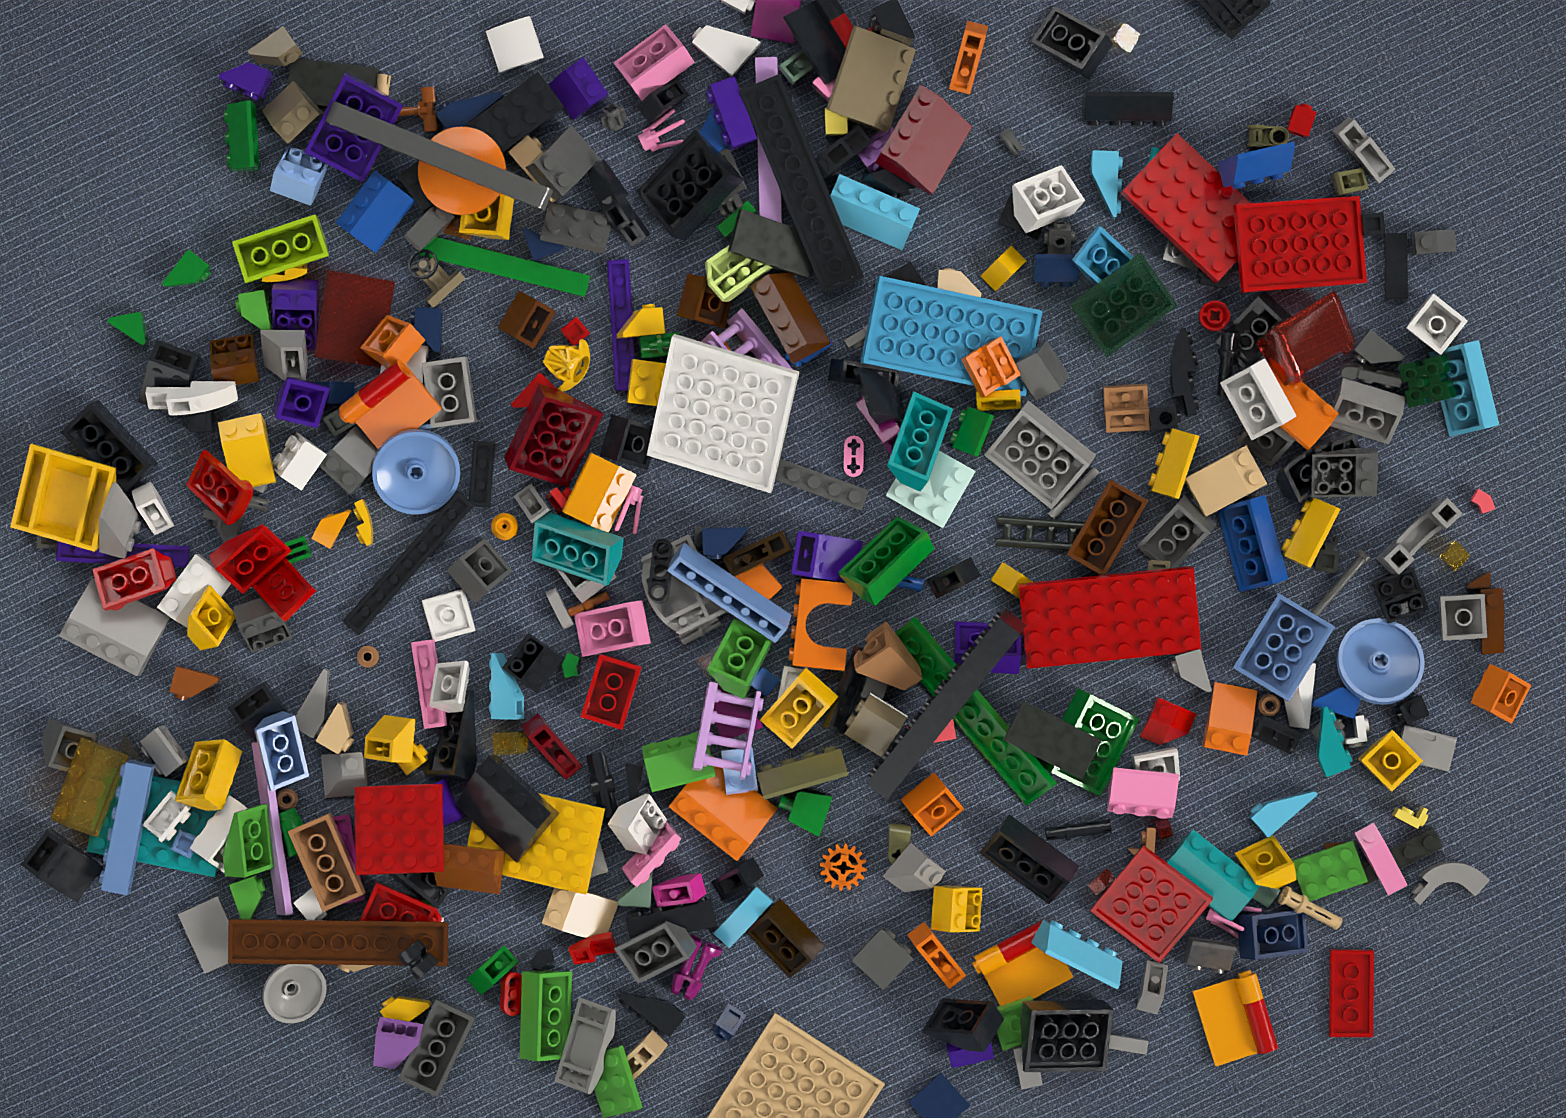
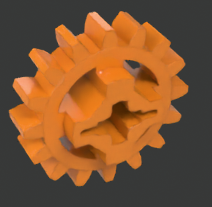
M847 843L844 844L843 848L836 844V850L833 851L829 847L828 851L830 854L822 855L826 861L820 863L821 867H825V870H822L820 873L821 875H827L824 882L831 881V888L839 885L840 891H842L843 886H847L848 890H851L852 883L856 886L859 885L858 878L864 880L861 872L867 871L866 867H862L866 859L859 858L863 854L861 851L855 853L856 846L853 845L851 849H848ZM841 853L840 858L836 861H830L834 855ZM849 854L855 857L858 864L851 863L848 859ZM842 861H845L846 865L850 866L849 869H845V872H841L840 868L837 867V865L842 864ZM829 870H834L838 874V880L831 876ZM850 873H856L852 879L846 881V877Z

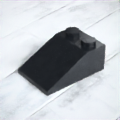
M1056 6L1052 8L1030 41L1067 68L1088 80L1113 45L1106 33Z
M1263 291L1227 329L1239 332V336L1236 337L1235 349L1237 354L1234 356V360L1244 369L1255 364L1296 321L1266 291ZM1221 336L1215 341L1218 345L1221 343Z
M942 998L922 1031L926 1035L964 1050L985 1052L1004 1018L993 1001Z

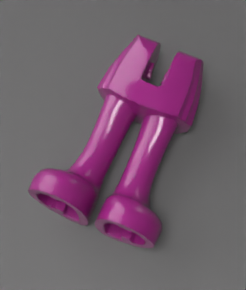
M689 934L697 947L691 957L683 961L680 970L674 972L671 993L678 995L684 986V980L690 982V985L686 989L684 998L692 1001L703 986L701 978L707 964L712 958L719 957L723 949L716 944L706 942L693 973L690 974L695 956L703 941L699 937Z

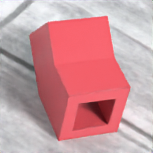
M1476 489L1470 501L1478 506L1480 514L1496 509L1491 496L1480 489Z

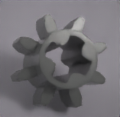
M615 103L606 105L603 108V113H599L603 128L608 126V129L611 131L621 129L624 126L623 121L628 120L624 107H619Z

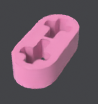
M850 436L844 443V471L848 476L856 477L863 471L864 444L860 437ZM852 439H856V443H860V448H856V455H852V449L847 446L848 443L852 442ZM852 457L856 458V465H860V469L856 470L854 474L851 473L850 469H847V465H851Z

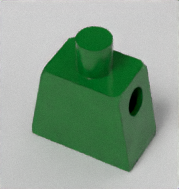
M797 790L795 799L782 795L778 807L790 811L788 821L816 836H820L833 797L827 794Z

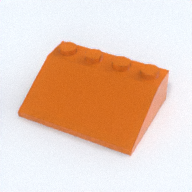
M714 766L715 777L685 784L670 803L669 808L738 861L778 808L767 799L764 800L763 796L755 790L727 795L723 768Z

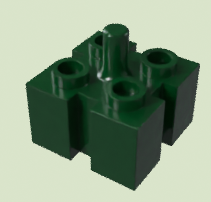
M1447 354L1424 359L1425 365H1423L1422 360L1399 365L1402 383L1408 381L1410 389L1405 391L1408 408L1432 403L1431 397L1433 402L1457 397L1453 380L1448 381L1446 372L1451 371Z

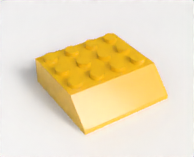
M31 443L10 527L95 552L99 548V517L113 482L116 483V468Z

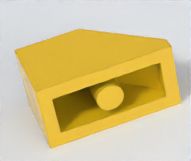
M655 304L642 305V309L636 310L617 333V339L665 334L663 308H655Z
M391 996L382 1003L383 1008L380 1010V1013L384 1018L410 1022L428 1009L432 1003L430 1000L398 996L394 999Z

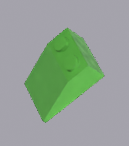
M264 803L234 813L223 852L225 876L245 878L274 868L267 804Z

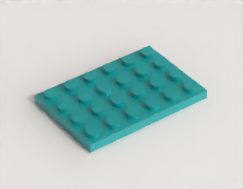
M106 765L103 767L87 852L104 855L105 850H109L110 841H107L109 829L113 828L114 820H111L113 808L118 805V799L115 796L118 785L121 786L123 778L120 777L121 768ZM153 775L144 822L171 790L177 794L181 783L180 780ZM229 791L227 797L229 795L232 796L233 791ZM191 806L188 811L191 815L183 824L179 822L174 828L177 830L174 836L169 841L165 839L162 843L156 835L143 826L137 862L216 877L218 868L196 852L189 859L170 848L180 829L196 837L200 835L206 827L208 820L215 815L217 810L206 811Z

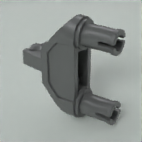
M252 496L247 508L266 513L268 507L259 503L269 505L270 499ZM204 509L202 517L213 520L212 525L216 526L223 542L240 534L244 515L231 525L225 524L210 509Z

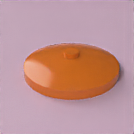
M453 127L438 133L431 139L446 147L506 170L505 159L499 146L491 137L478 129ZM422 161L418 163V178L424 194L436 207L447 213L455 215L478 213L489 207L500 195L496 191Z

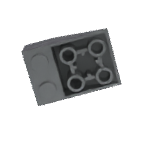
M1349 448L1312 454V498L1377 496L1378 453L1374 448Z

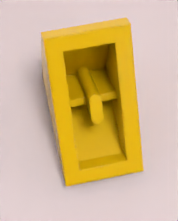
M1010 246L980 277L996 292L1026 260Z
M1003 562L991 578L992 582L1020 599L1018 584L1033 582Z

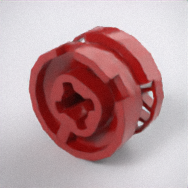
M1217 300L1210 301L1201 307L1198 319L1205 330L1211 332L1219 331L1229 323L1230 311L1223 302Z

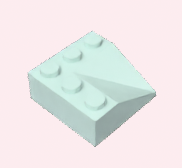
M939 451L929 481L921 492L901 484L895 478L885 496L943 528L976 471Z

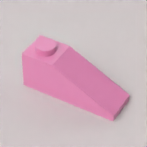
M1372 823L1355 832L1359 847L1388 896L1406 887L1407 883L1375 824Z

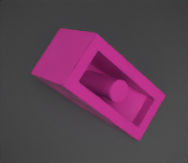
M701 873L682 875L652 886L657 907L693 903L706 894Z

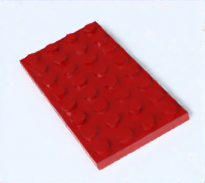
M1194 566L1018 584L1022 622L1027 625L1023 630L1027 669L1179 654L1198 649L1201 650Z

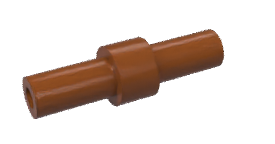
M607 591L587 599L583 603L567 608L570 617L584 610L590 611L595 608V605L609 600L610 597Z

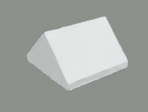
M1171 747L1131 755L1134 770L1179 774L1180 780L1177 748Z

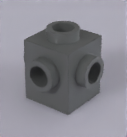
M1055 221L1053 224H1048V231H1044V244H1047L1048 254H1071V244H1075V231H1071L1070 224H1066L1064 221Z

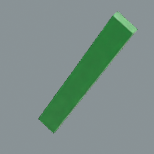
M438 237L424 248L432 251L439 261L586 297L591 277ZM420 253L418 255L424 257L425 253Z

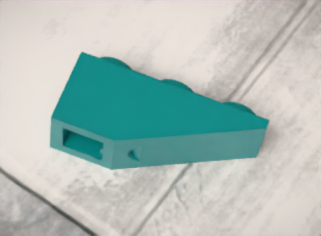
M1324 705L1321 707L1316 757L1323 775L1329 777L1350 769L1352 758L1348 749L1344 750L1341 742L1344 741V737L1340 729L1336 730L1334 725L1336 717L1332 708L1328 709Z

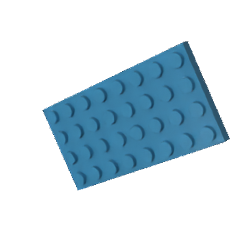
M877 276L860 363L974 386L961 358L1002 336L1014 362H1016L1036 347L1043 311ZM1018 376L1008 384L998 387L995 391L1020 389V396L1026 397L1027 388Z

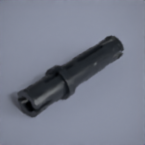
M1110 819L1078 824L1064 823L1061 826L1045 827V835L1047 841L1056 839L1071 840V838L1112 833Z

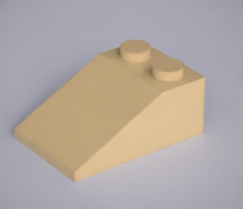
M1247 445L1229 453L1185 479L1204 517L1267 484Z
M554 887L542 924L588 938L609 931L618 904L615 900L590 891L584 895Z

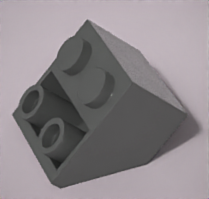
M262 597L233 607L237 626L251 653L293 638L287 621H283Z

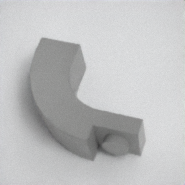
M1455 861L1440 862L1428 867L1419 874L1425 882L1423 884L1420 882L1412 890L1413 895L1410 898L1421 905L1435 888L1446 882L1459 883L1469 893L1476 896L1490 880L1479 870L1467 864Z

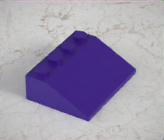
M345 71L305 148V153L364 182L382 145L326 123L325 120L333 101L392 125H394L403 104Z

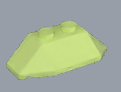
M729 245L705 262L708 286L723 302H729L748 289L751 283L761 279L773 267L728 252Z

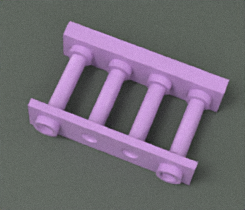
M743 308L727 321L730 325L728 329L719 336L712 331L701 341L728 350L723 343L736 333L744 344L734 352L744 355L750 350L759 360L792 369Z
M709 682L707 684L691 770L700 772L703 766L710 765L740 771L739 779L744 780L746 775H750L752 762H748L757 712L762 710L764 698H760L761 692L756 691L754 699L748 697L742 699L733 694L721 692V690L717 689L718 683ZM723 701L752 707L750 720L717 714V711H713L714 703ZM717 722L748 728L746 741L713 735L712 732H709L710 725ZM716 744L744 750L742 763L710 757L709 754L705 753L706 746Z

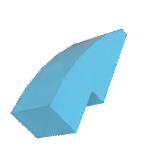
M756 886L713 934L730 948L767 909L773 900Z

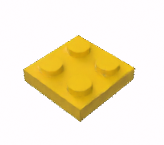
M632 359L626 402L657 406L666 363Z

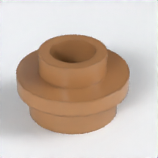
M364 646L358 651L357 660L363 667H373L379 660V653L372 646ZM367 652L372 655L370 661L364 659V654Z
M1266 694L1260 698L1258 708L1262 714L1273 716L1280 709V701L1276 696ZM1267 701H1271L1273 703L1271 709H1267L1265 707V703Z
M282 789L276 795L277 805L282 810H289L297 805L298 797L292 789ZM285 795L290 796V803L283 801Z

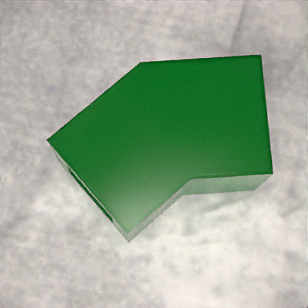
M569 652L562 664L565 678L579 675L577 665L580 657Z

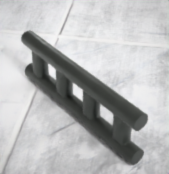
M997 516V524L1003 525L1002 538L996 537L995 546L1069 551L1077 537V530H1081L1084 522ZM1012 525L1025 526L1024 539H1011ZM1034 527L1047 528L1046 541L1033 540ZM1055 529H1068V542H1054Z

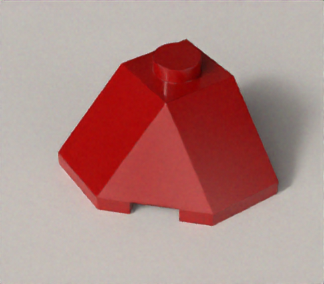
M1156 697L1140 737L1161 745L1187 735L1197 714Z

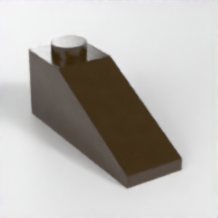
M781 530L723 557L729 573L735 577L793 552L794 549L786 532Z

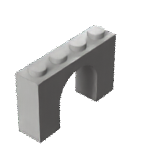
M1438 498L1376 559L1390 574L1399 575L1415 560L1412 556L1427 540L1441 529H1447L1463 513L1448 498Z

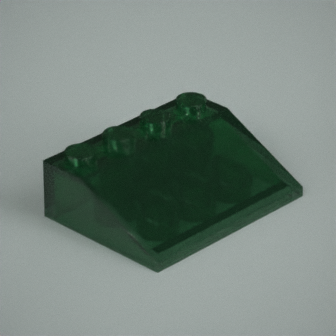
M1141 252L1070 303L1071 308L1101 354L1106 357L1178 306Z

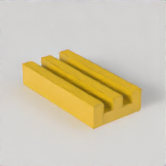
M1020 389L992 391L984 397H980L979 393L976 392L977 410L1021 409Z

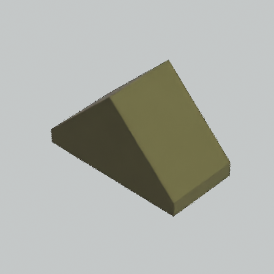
M1364 168L1337 172L1330 176L1335 197L1369 189Z

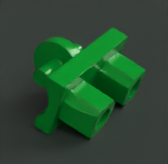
M679 332L639 336L642 358L668 356L671 338L674 334L679 335Z

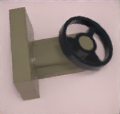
M422 249L420 252L416 251L409 258V272L415 278L422 279L433 290L425 298L433 308L466 279L458 269L449 276L438 265L436 255L428 249ZM425 253L424 258H421L416 265H412L413 259L418 254ZM412 270H417L416 273L418 275H415Z

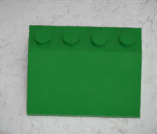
M1077 688L1062 721L1102 741L1083 779L1044 760H1041L1040 764L1047 771L1101 796L1139 718Z

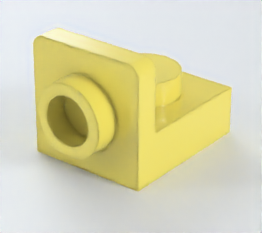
M1403 806L1402 809L1395 808L1392 816L1418 829L1419 826L1425 824L1428 818L1426 814L1428 809L1420 807L1414 817L1415 812Z

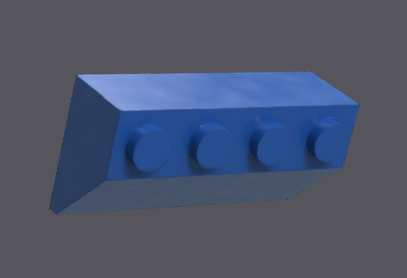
M1265 495L1229 504L1217 511L1240 592L1289 579Z

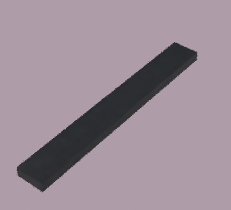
M457 491L345 617L343 622L360 635L475 505L460 491Z

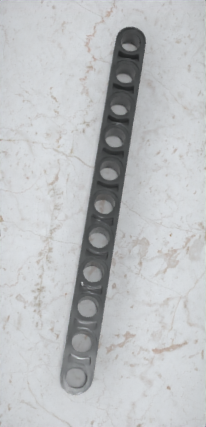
M333 101L325 120L326 123L543 211H545L553 192L552 189L335 101Z

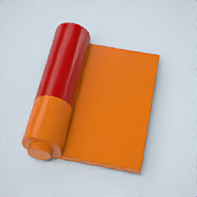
M397 360L339 407V416L345 423L354 424L356 422L377 449H379L394 434L404 430L419 428L439 412L442 407L403 361Z

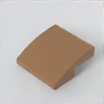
M1147 384L1103 386L1106 433L1150 430Z

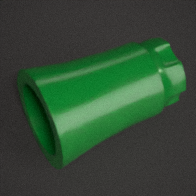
M292 808L279 814L281 832L289 858L298 854L288 831L304 824L296 809Z

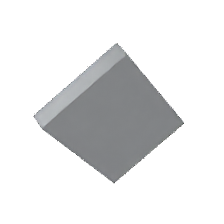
M219 896L179 913L180 921L204 973L206 974L228 964L229 918Z

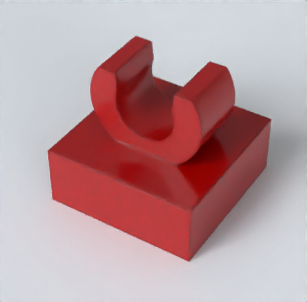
M556 487L545 497L559 514L562 512L572 491L567 487L560 492Z

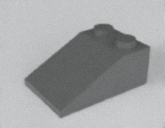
M570 125L525 168L540 185L553 190L551 198L556 200L566 194L600 157L574 127Z
M356 425L326 455L319 467L350 495H353L372 474L373 460L378 449L362 429Z
M1184 495L1137 547L1151 560L1170 561V568H1177L1211 533L1216 523L1210 517H1204L1200 508Z

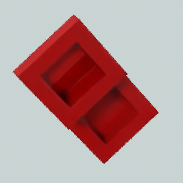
M606 932L585 938L571 945L568 950L574 965L595 962L596 955L616 953L614 948L617 944L613 933Z

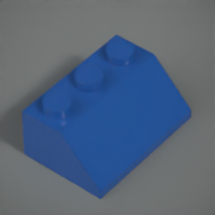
M1290 142L1246 152L1217 162L1223 187L1232 186L1234 190L1245 187L1246 182L1256 185L1265 182L1264 178L1270 177L1271 181L1283 178V173L1291 171L1295 143Z
M374 170L335 223L377 253L414 204L415 200Z

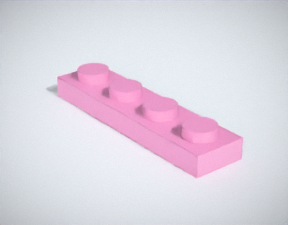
M435 640L412 642L424 729L447 726L446 712L429 706L435 667L438 664Z

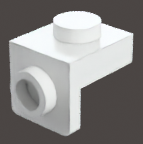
M1358 714L1353 719L1355 737L1344 738V744H1349V747L1362 746V742L1367 741L1366 732L1369 731V722L1367 718L1364 719V715Z

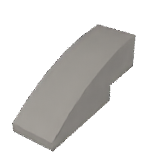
M1348 117L1332 131L1377 183H1381L1395 170L1387 157L1372 138L1366 135L1355 119Z

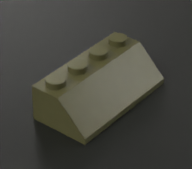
M833 745L823 748L824 753L815 755L813 751L803 754V759L794 761L793 757L782 760V765L773 767V764L761 766V771L757 772L764 800L848 776L841 748L836 749V746Z

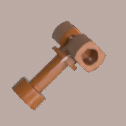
M435 87L421 88L422 101L418 102V106L402 107L398 116L419 115V119L424 121V132L438 131L437 116L434 115L433 103H436Z

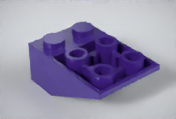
M291 279L274 282L272 287L273 330H305L307 350H318L319 280Z
M798 531L791 574L845 582L838 572L861 551L862 541Z

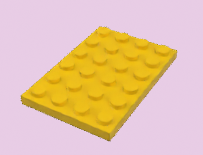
M538 793L559 812V815L518 863L505 852L502 875L585 895L588 892L605 808ZM472 821L467 846L503 850Z

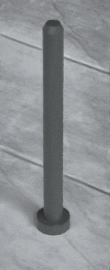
M1360 549L1357 553L1359 555L1358 558L1311 610V613L1319 616L1365 562L1369 563L1372 558Z

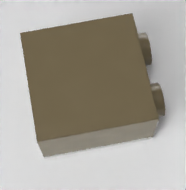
M870 693L865 701L861 699L855 709L857 714L852 713L847 720L846 725L849 727L845 735L882 757L902 728L907 715Z

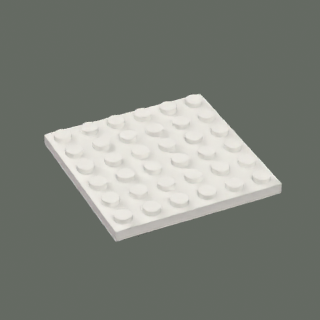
M674 334L671 338L647 456L771 493L799 371Z

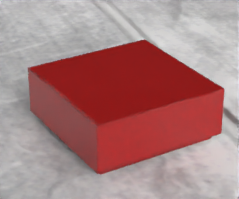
M577 316L560 329L572 346H576L579 344L580 339H585L591 334Z

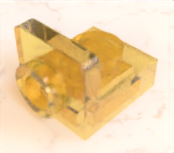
M524 731L493 733L494 755L527 753L528 738Z

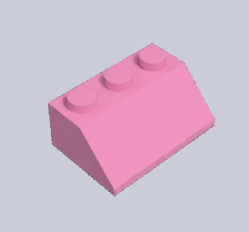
M665 24L616 60L614 65L642 101L650 93L669 83L674 77L685 71L695 62L684 45Z
M1113 768L1108 787L1107 811L1115 814L1129 813L1136 816H1156L1161 819L1172 818L1176 805L1179 774Z

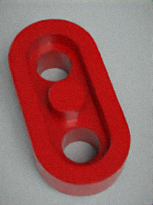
M509 971L501 979L500 1009L506 1015L515 1016L521 1011L522 975L520 973Z

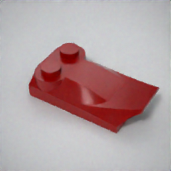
M207 450L202 451L186 484L227 525L234 524L244 515L253 496L251 483L247 480H240Z
M155 548L92 569L101 604L105 611L119 610L127 603L167 589L177 580L171 557L159 553Z
M376 882L360 919L368 921H444L436 907L380 882Z

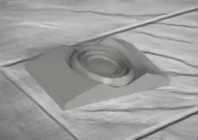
M579 997L555 1082L587 1094L592 1093L604 1071V1054L614 1036L615 1009Z

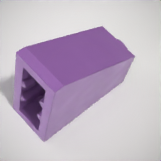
M380 1017L375 1037L373 1066L395 1069L419 1045L423 1024Z

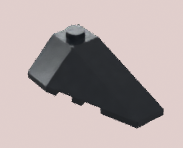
M1350 433L1300 453L1281 467L1276 482L1283 497L1300 503L1310 495L1312 454L1360 448L1355 435Z
M466 690L463 711L446 712L447 726H444L443 729L440 728L437 733L440 737L436 746L431 747L425 775L455 781H470L475 772L477 749L474 691Z
M434 873L388 874L436 908L440 906L450 892L447 887L437 886Z

